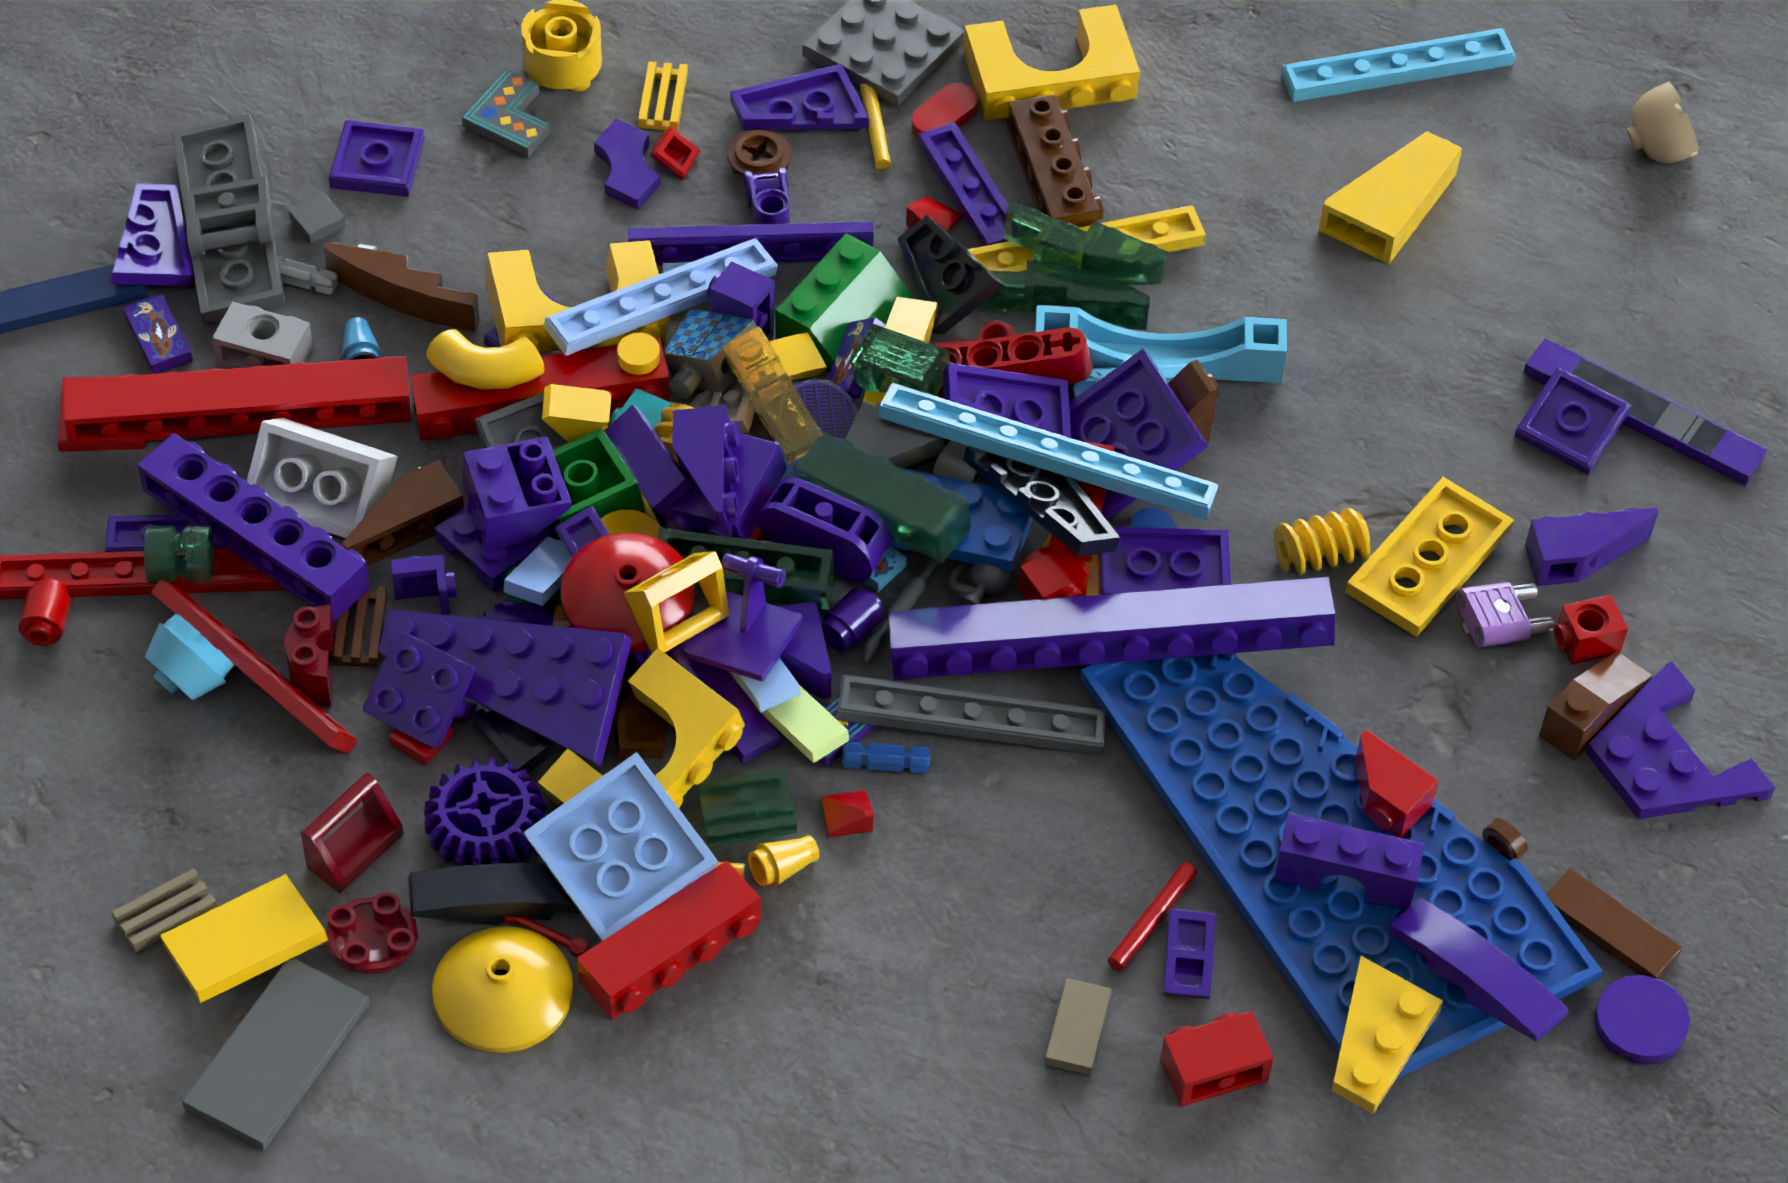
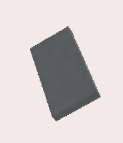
M294 958L287 960L183 1099L184 1109L265 1151L370 1005L369 996Z

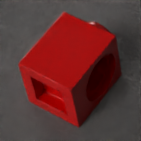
M1607 595L1563 605L1558 624L1554 626V637L1559 649L1565 650L1571 665L1609 657L1616 651L1621 653L1628 628L1613 596Z

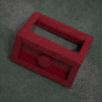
M365 773L301 832L307 869L338 893L346 889L404 834L401 821L379 783L371 774ZM362 802L363 806L323 842L322 838Z

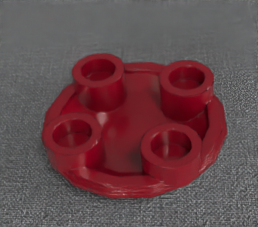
M381 892L373 897L357 898L345 905L333 907L328 914V925L325 930L328 939L326 941L327 950L336 963L349 971L367 975L388 972L402 965L414 952L418 940L416 920L411 917L409 910L400 904L399 897L394 893Z

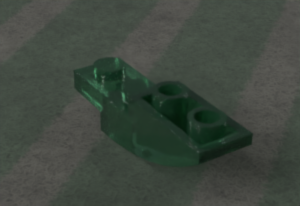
M1015 201L1006 211L1004 239L1034 251L1033 265L1075 279L1114 285L1161 284L1165 278L1168 251L1158 248L1152 243H1146L1122 233L1116 228L1108 227L1096 221L1092 223L1088 231H1084L1073 224L1065 223L1041 213L1035 208L1024 206Z
M1027 260L1026 272L989 270L1005 286L983 303V309L1036 312L1037 305L1077 307L1091 316L1115 326L1130 330H1147L1150 297L1115 278L1072 265Z

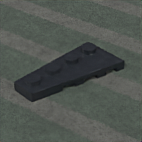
M966 446L963 458L966 463L1077 556H1092L1117 550L1120 539L1119 535L1075 479L975 447Z

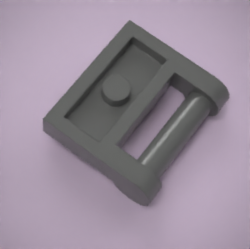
M266 176L185 190L187 241L192 257L205 255L206 250L257 241L261 245L274 243L270 186ZM256 220V225L203 234L204 229Z

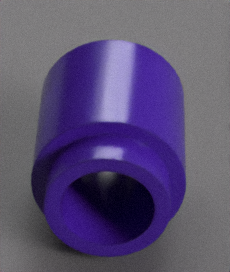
M851 589L823 616V623L821 625L827 644L838 651L854 648L883 620L882 603L870 590Z

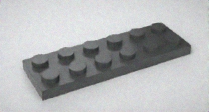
M251 114L172 133L185 218V190L263 177L255 126ZM256 220L204 229L203 234L256 225ZM275 240L274 243L264 245L257 241L206 250L205 255L192 257L200 313L205 324L222 320L232 302L247 306H257L261 309L286 304Z

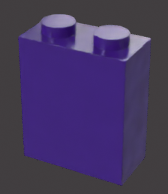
M739 433V447L732 448V456H736L739 467V482L732 483V492H735L737 495L739 508L738 518L731 519L732 536L725 537L693 487L662 514L667 528L681 537H689L691 535L708 540L721 548H727L731 545L745 550L758 525L757 516L779 485L787 470L779 443Z

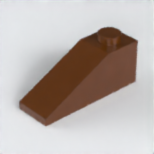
M439 460L424 467L415 468L409 474L397 480L343 541V548L346 550L353 549L358 552L366 561L367 566L435 536V527L464 507L463 495Z
M1616 651L1573 679L1547 706L1539 737L1575 761L1588 748L1589 743L1644 688L1653 675Z

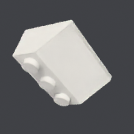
M285 418L262 421L247 483L259 485L272 500L283 507L287 505L293 508L301 519L312 527H320L326 532L347 538L389 491L398 456Z

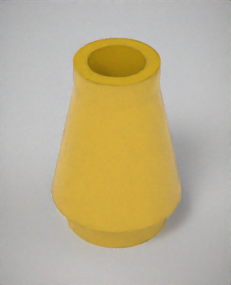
M807 835L797 839L758 844L756 850L749 853L748 863L753 878L760 886L770 885L776 887L810 863L818 861L820 854L813 837Z

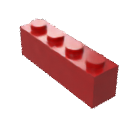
M726 860L577 957L579 983L611 1020L624 1012H633L644 1003L649 995L661 987L668 988L681 979L684 972L699 962L706 963L712 960L723 946L735 938H744L751 934L761 922V897Z

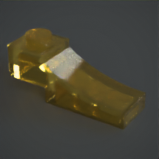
M759 326L722 346L728 365L746 391L752 407L775 443H779L782 454L789 464L826 444L823 433L780 362L778 354Z

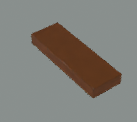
M1571 868L1546 893L1568 925L1639 975L1659 979L1681 953L1682 946Z

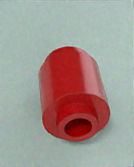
M41 579L28 590L18 629L20 634L30 643L45 646L54 644L62 638L71 604L68 589L64 584L53 579Z

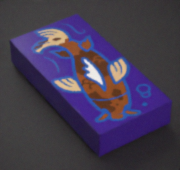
M162 294L123 307L124 317L153 374L193 361L191 350Z
M877 318L849 322L827 380L843 388L852 399L860 397L886 324Z

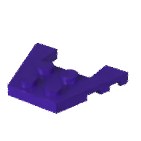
M1672 661L1667 663L1589 743L1586 752L1588 757L1637 819L1693 811L1694 806L1716 803L1719 807L1735 805L1738 799L1755 797L1756 801H1762L1771 798L1775 786L1752 758L1713 776L1663 715L1692 700L1695 692L1693 686Z

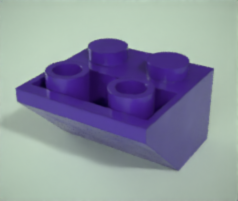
M548 436L463 452L462 486L485 551L528 543L571 508V499Z

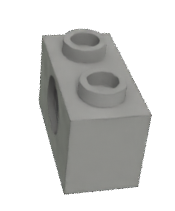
M236 302L231 303L212 337L217 365L231 369L307 363L314 350L309 322L302 321L294 316L287 317L265 311L257 306H247Z

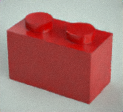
M1248 1011L1238 1015L1236 1013L1223 1014L1211 1023L1194 1028L1192 1026H1182L1173 1030L1169 1035L1164 1036L1160 1061L1180 1107L1269 1081L1273 1056L1253 1012Z

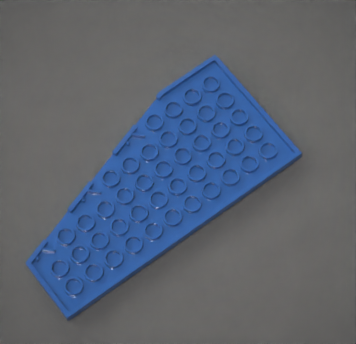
M1236 653L1093 664L1081 669L1080 681L1097 706L1105 711L1106 719L1338 1055L1340 1053L1360 956L1443 1000L1440 1012L1396 1080L1507 1026L1468 1004L1465 1000L1463 988L1428 969L1425 955L1392 938L1389 924L1405 910L1364 901L1366 889L1356 879L1343 875L1327 876L1322 879L1319 890L1274 880L1288 813L1397 837L1390 831L1377 827L1370 817L1364 814L1355 763L1358 747L1344 738L1345 732L1293 693L1285 694L1238 659ZM1434 799L1433 805L1401 837L1402 839L1425 844L1411 905L1419 898H1422L1458 919L1530 973L1558 1000L1599 981L1602 969L1527 868L1515 858L1510 861L1457 822L1455 820L1456 814Z

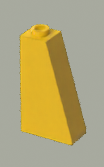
M1428 131L1327 198L1323 203L1318 231L1390 264L1456 176L1462 147Z

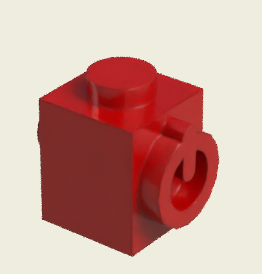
M1065 545L1054 550L1049 547H1043L1032 552L1020 566L1019 592L1026 601L1086 596L1090 574L1085 562L1080 557H1074Z

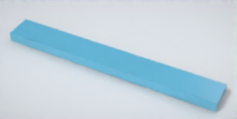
M894 383L891 384L879 407L878 418L1205 520L1208 517L1219 486L1210 481Z

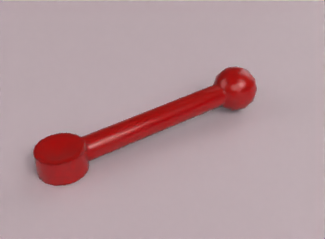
M505 916L503 920L508 924L518 923L568 947L571 955L574 957H579L588 951V943L584 938L576 937L571 939L529 918Z

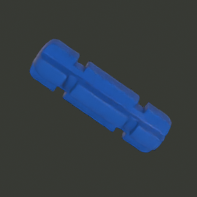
M846 742L842 752V764L845 768L861 769V765H867V770L903 772V768H910L911 773H926L930 763V751L927 747L911 746V750H905L903 745L869 743L868 748L862 747L860 742Z

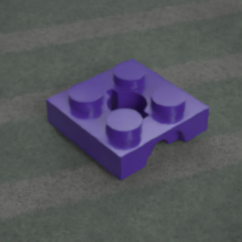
M469 504L435 527L436 542L451 555L454 552H458L462 557L466 556L474 567L477 578L493 592L504 584L506 573L518 566L547 536L558 540L556 530L549 525L528 543L485 551Z

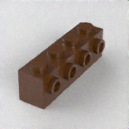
M1055 94L1009 102L1007 130L1045 233H1054L1098 224V220H1102L1104 215L1102 201L1099 196L1093 195L1091 173L1088 166L1083 167L1080 161L1081 149L1078 139L1076 137L1072 138L1070 135V120L1067 110L1060 108Z

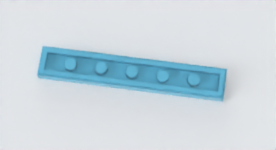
M1503 28L1285 64L1282 65L1281 76L1292 102L1510 66L1514 65L1516 55Z

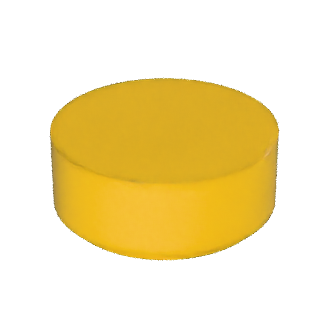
M632 333L621 339L618 344V363L626 372L641 375L653 371L658 366L660 348L654 337L645 333Z

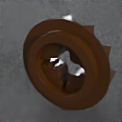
M764 129L749 130L737 135L730 142L727 150V162H730L733 173H742L743 177L745 171H751L752 174L777 172L778 168L783 167L788 170L791 158V149L788 142L781 135ZM766 150V158H760L756 162L753 161L752 157H758Z

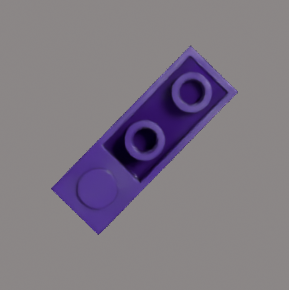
M724 405L673 410L672 446L679 465L723 535L730 537L732 536L731 519L738 518L739 515L737 495L735 492H732V483L739 482L737 458L732 456V448L739 447L740 444L737 422H730Z
M1657 507L1644 509L1628 508L1623 511L1587 512L1582 515L1545 516L1540 519H1532L1525 548L1536 585L1544 586L1579 582L1650 539L1658 515Z

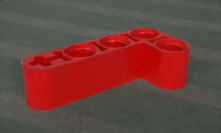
M1060 328L944 345L930 351L925 358V390L927 394L944 399L943 370L948 363L1067 380L1068 384L1081 382L1086 379L1092 372L1093 364L1085 334L1076 328Z

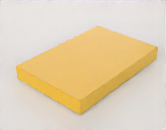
M286 874L160 935L164 948L200 1003L328 941L325 929Z

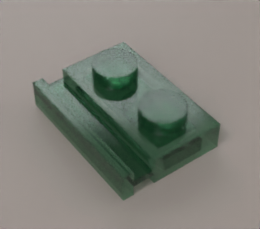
M786 769L706 780L697 784V794L707 846L797 833V819L795 818Z

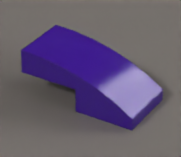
M1170 909L1163 985L1164 995L1210 999L1216 925L1215 913Z

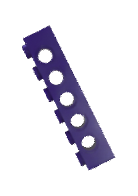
M173 433L137 464L142 489L145 493L311 607L331 604L334 622L370 589L367 563L358 552L353 549L346 550L337 544L324 529L320 527L314 528L303 521L293 508L287 505L283 507L272 500L259 485H250L238 477L228 464L223 462L219 464L207 456L197 443L193 441L187 442Z

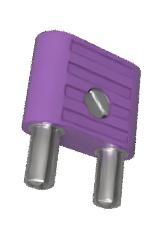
M1509 582L1460 588L1456 593V604L1464 620L1463 628L1466 633L1471 634L1474 643L1479 648L1529 640L1531 634L1553 631L1554 621L1551 617L1528 619L1519 600L1536 598L1538 592L1534 583L1512 586Z

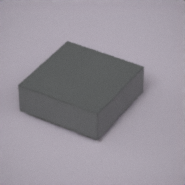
M324 193L289 209L290 220L310 244L346 227L345 217Z

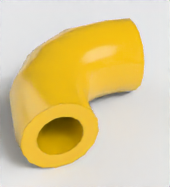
M452 329L436 336L430 343L426 353L428 361L448 378L458 384L480 390L509 389L537 378L545 370L538 350L525 337L502 347L484 348L472 344L459 331Z

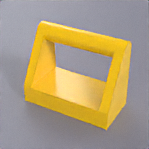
M716 551L694 553L624 592L652 653L657 648L665 653L729 616L723 567ZM698 581L710 607L663 633L659 603Z

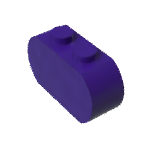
M797 477L783 479L757 516V524L761 533L776 549L855 583L864 582L870 578L893 541L890 528L874 510Z

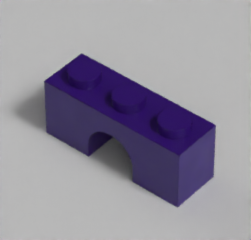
M1288 813L1274 880L1319 890L1322 879L1327 876H1348L1356 879L1365 887L1364 901L1406 910L1412 903L1425 844Z

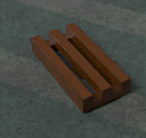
M378 586L377 591H370L369 589L355 602L358 605L351 655H345L351 607L338 618L333 650L334 665L378 667L380 657L378 649L383 634L388 597L386 586ZM368 603H375L369 654L361 655Z

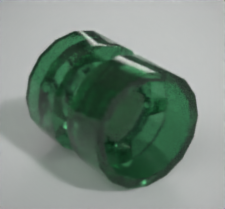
M148 526L144 542V565L148 583H158L159 580L173 583L178 576H182L186 583H211L214 573V538L211 526H185L182 532H177L173 526Z

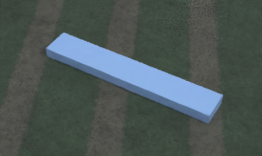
M754 238L545 317L544 328L565 356L710 301V297L707 295L710 281L717 273L721 274L731 261L768 278L776 275L778 265L759 241Z

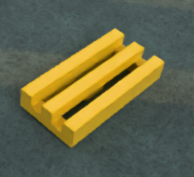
M648 62L638 117L639 128L667 130L671 126L678 132L688 76V65L680 64L679 69H672V63H664L663 68H658L656 62ZM661 79L655 118L649 119L655 80ZM670 80H677L670 121H665L663 118Z

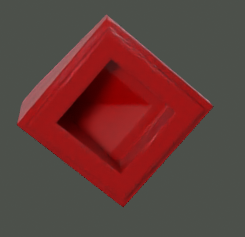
M670 126L658 137L650 156L682 180L701 150Z
M930 197L910 203L906 210V225L910 228L923 217L929 215L949 232L962 218L961 213Z
M866 790L821 796L828 837L873 831L874 815Z

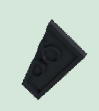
M929 215L923 217L898 238L922 300L938 304L933 327L943 334L1005 286L950 232Z

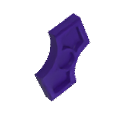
M616 118L594 142V152L608 164L611 171L609 178L604 184L605 194L638 210L661 185L660 175L654 172L644 160V154L650 144L649 134Z

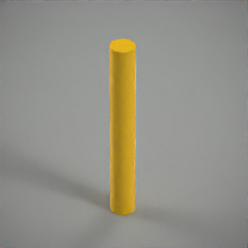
M860 84L863 106L869 117L868 131L875 166L877 169L889 168L891 160L877 93L871 86Z

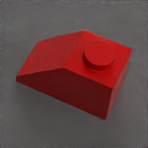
M1366 729L1360 735L1355 757L1363 811L1377 827L1388 830L1398 838H1401L1433 805L1439 780Z

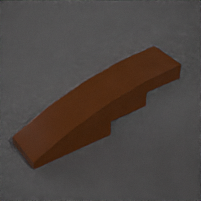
M325 242L323 248L326 269L336 272L338 274V281L358 294L396 311L432 323L476 332L480 321L477 293L444 288L441 274L407 268L406 255Z

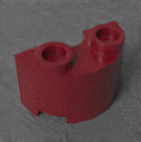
M331 604L317 607L307 606L297 610L284 639L291 682L317 705L331 707L333 689L332 673L328 671V662L333 660L336 636Z

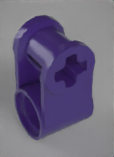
M785 167L778 168V171L773 173L752 174L751 171H745L747 206L750 207L753 225L790 224V199Z

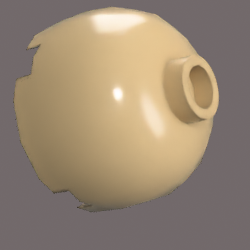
M1670 82L1654 87L1640 97L1631 113L1633 126L1627 129L1629 139L1635 151L1643 148L1650 159L1658 163L1668 164L1695 156L1699 150L1688 115L1683 113L1678 104L1681 100Z

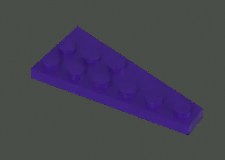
M389 609L378 649L383 655L387 656L397 633L403 631L475 667L476 670L464 696L504 718L553 741L555 744L565 749H570L599 767L602 766L632 639L626 633Z

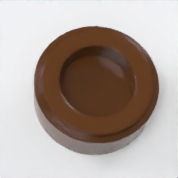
M1495 818L1483 829L1484 842L1508 860L1512 861L1514 858L1518 860L1527 852L1525 839L1508 821L1502 818Z

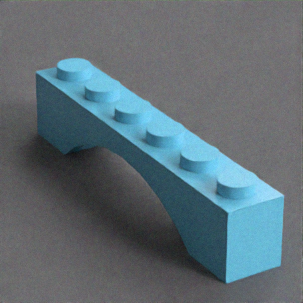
M1037 305L1034 332L1060 328H1076L1081 330L1087 340L1093 368L1118 367L1123 361L1143 348L1157 366L1183 365L1198 359L1206 373H1211L1216 380L1282 383L1287 354V319L1244 317L1230 324L1205 331L1183 334H1157L1134 331L1109 324L1077 307Z

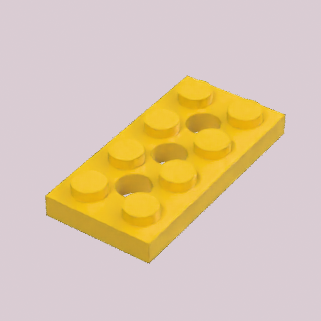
M1442 477L1349 579L1345 593L1417 637L1512 530L1514 519L1445 477ZM1457 525L1464 530V533L1458 535L1451 534L1443 527ZM1433 551L1441 559L1428 561L1422 558L1419 553ZM1405 577L1410 578L1417 586L1404 588L1398 585L1395 580Z

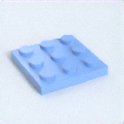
M637 752L523 832L529 843L601 941L718 866V860Z

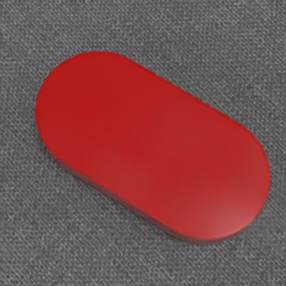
M952 83L943 87L913 112V134L919 139L920 133L953 122L956 123L958 128L962 126L977 111L978 96L976 91L962 83Z

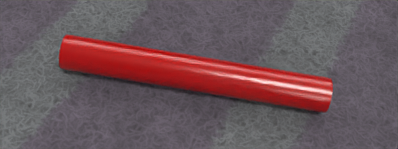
M1183 862L1113 951L1107 959L1108 964L1113 969L1122 971L1194 879L1197 875V870L1192 864Z

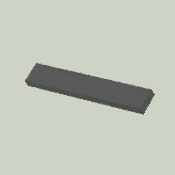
M842 675L836 719L1101 755L1104 747L1106 713L1102 709Z

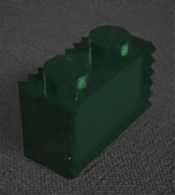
M872 324L871 330H868L867 336H864L863 342L859 344V348L855 350V354L850 359L854 381L868 392L874 393L879 391L880 393H887L891 384L894 383L936 396L943 386V370L948 363H951L947 349L877 324Z

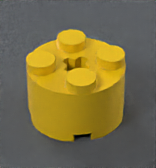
M552 0L545 3V8L535 13L534 9L527 13L522 22L521 33L524 68L529 79L539 83V87L557 90H586L602 66L601 27L597 16L594 18L589 13L588 7L572 0Z

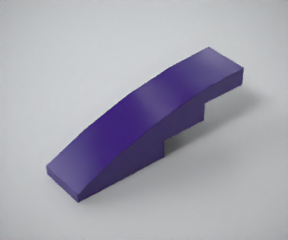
M1419 898L1389 924L1392 938L1425 955L1428 969L1463 988L1465 1000L1468 1004L1537 1042L1568 1015L1567 1007L1530 973L1488 940L1426 900Z

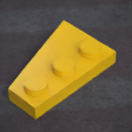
M1360 956L1331 1091L1374 1114L1437 1017L1443 1000Z

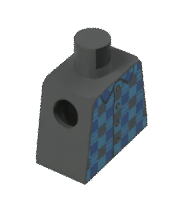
M690 308L664 350L665 359L673 376L669 381L670 390L676 396L683 399L689 398L696 388L716 392L726 390L738 379L729 362L732 356L763 344L754 319Z

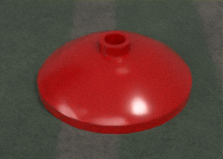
M614 533L591 541L573 556L562 577L561 602L567 620L573 628L626 633L632 639L629 653L650 650L624 592L683 560V557L662 540L641 533ZM624 574H632L635 576V578L631 580H624L621 578V576ZM694 584L659 603L663 633L689 618L694 603Z

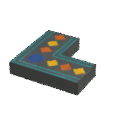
M505 69L461 117L463 128L527 158L533 154L551 133L550 123L524 112L539 94V83L509 69Z

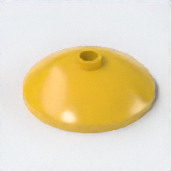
M491 927L464 937L443 956L433 978V1004L443 1027L461 1043L485 1052H516L542 1042L562 1024L569 1012L573 998L572 972L561 950L543 935L520 927ZM498 970L509 971L507 974L502 976L494 974V972Z

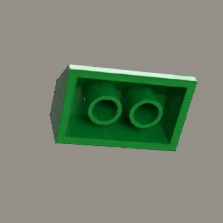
M846 233L775 310V339L808 332L827 366L825 369L831 372L849 322L877 318L884 324H887L896 298L913 299V296L879 250Z

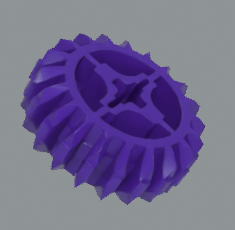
M493 757L487 766H480L474 758L471 768L464 769L456 763L454 776L442 773L439 779L440 786H431L429 800L425 801L423 808L425 817L424 830L429 837L430 846L433 848V851H440V856L444 863L455 860L456 866L517 863V856L530 858L532 845L523 832L546 817L545 812L547 808L546 800L541 795L540 786L537 784V781H530V776L527 774L526 769L515 773V767L511 761L502 768L497 767V762Z

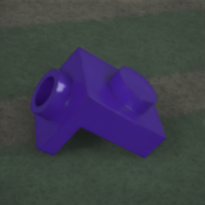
M444 555L410 556L405 559L391 560L396 600L439 595L441 615L450 614L448 598L457 597L454 571L445 572Z

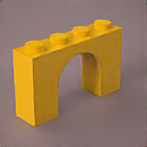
M1117 5L1079 10L1076 38L1083 60L1076 66L1062 71L1038 70L1018 59L1013 52L1003 21L965 26L963 54L978 96L984 120L1008 118L1009 102L1053 94L1056 95L1061 109L1137 99L1140 70Z
M650 241L611 243L609 245L606 274L611 292L659 275ZM529 250L488 253L485 284L500 346L508 345L525 337L533 343L538 352L561 350L544 328L545 317L570 307L552 301L540 290ZM670 316L587 348L618 345L621 339L632 333H645L655 339L660 338L661 342H666Z
M657 648L628 682L636 698L665 719L676 730V745L672 757L666 766L654 776L677 807L680 808L683 796L694 783L700 784L708 777L713 768V762L723 750L728 751L737 744L742 736L745 724L736 707ZM567 749L538 783L546 797L560 807L603 775L570 749Z

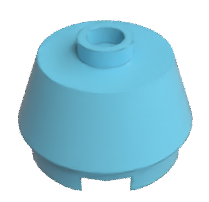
M175 614L164 625L159 622L144 656L158 670L152 676L171 694L180 689L191 700H195L226 683L224 678L234 666L219 649H216L179 614Z

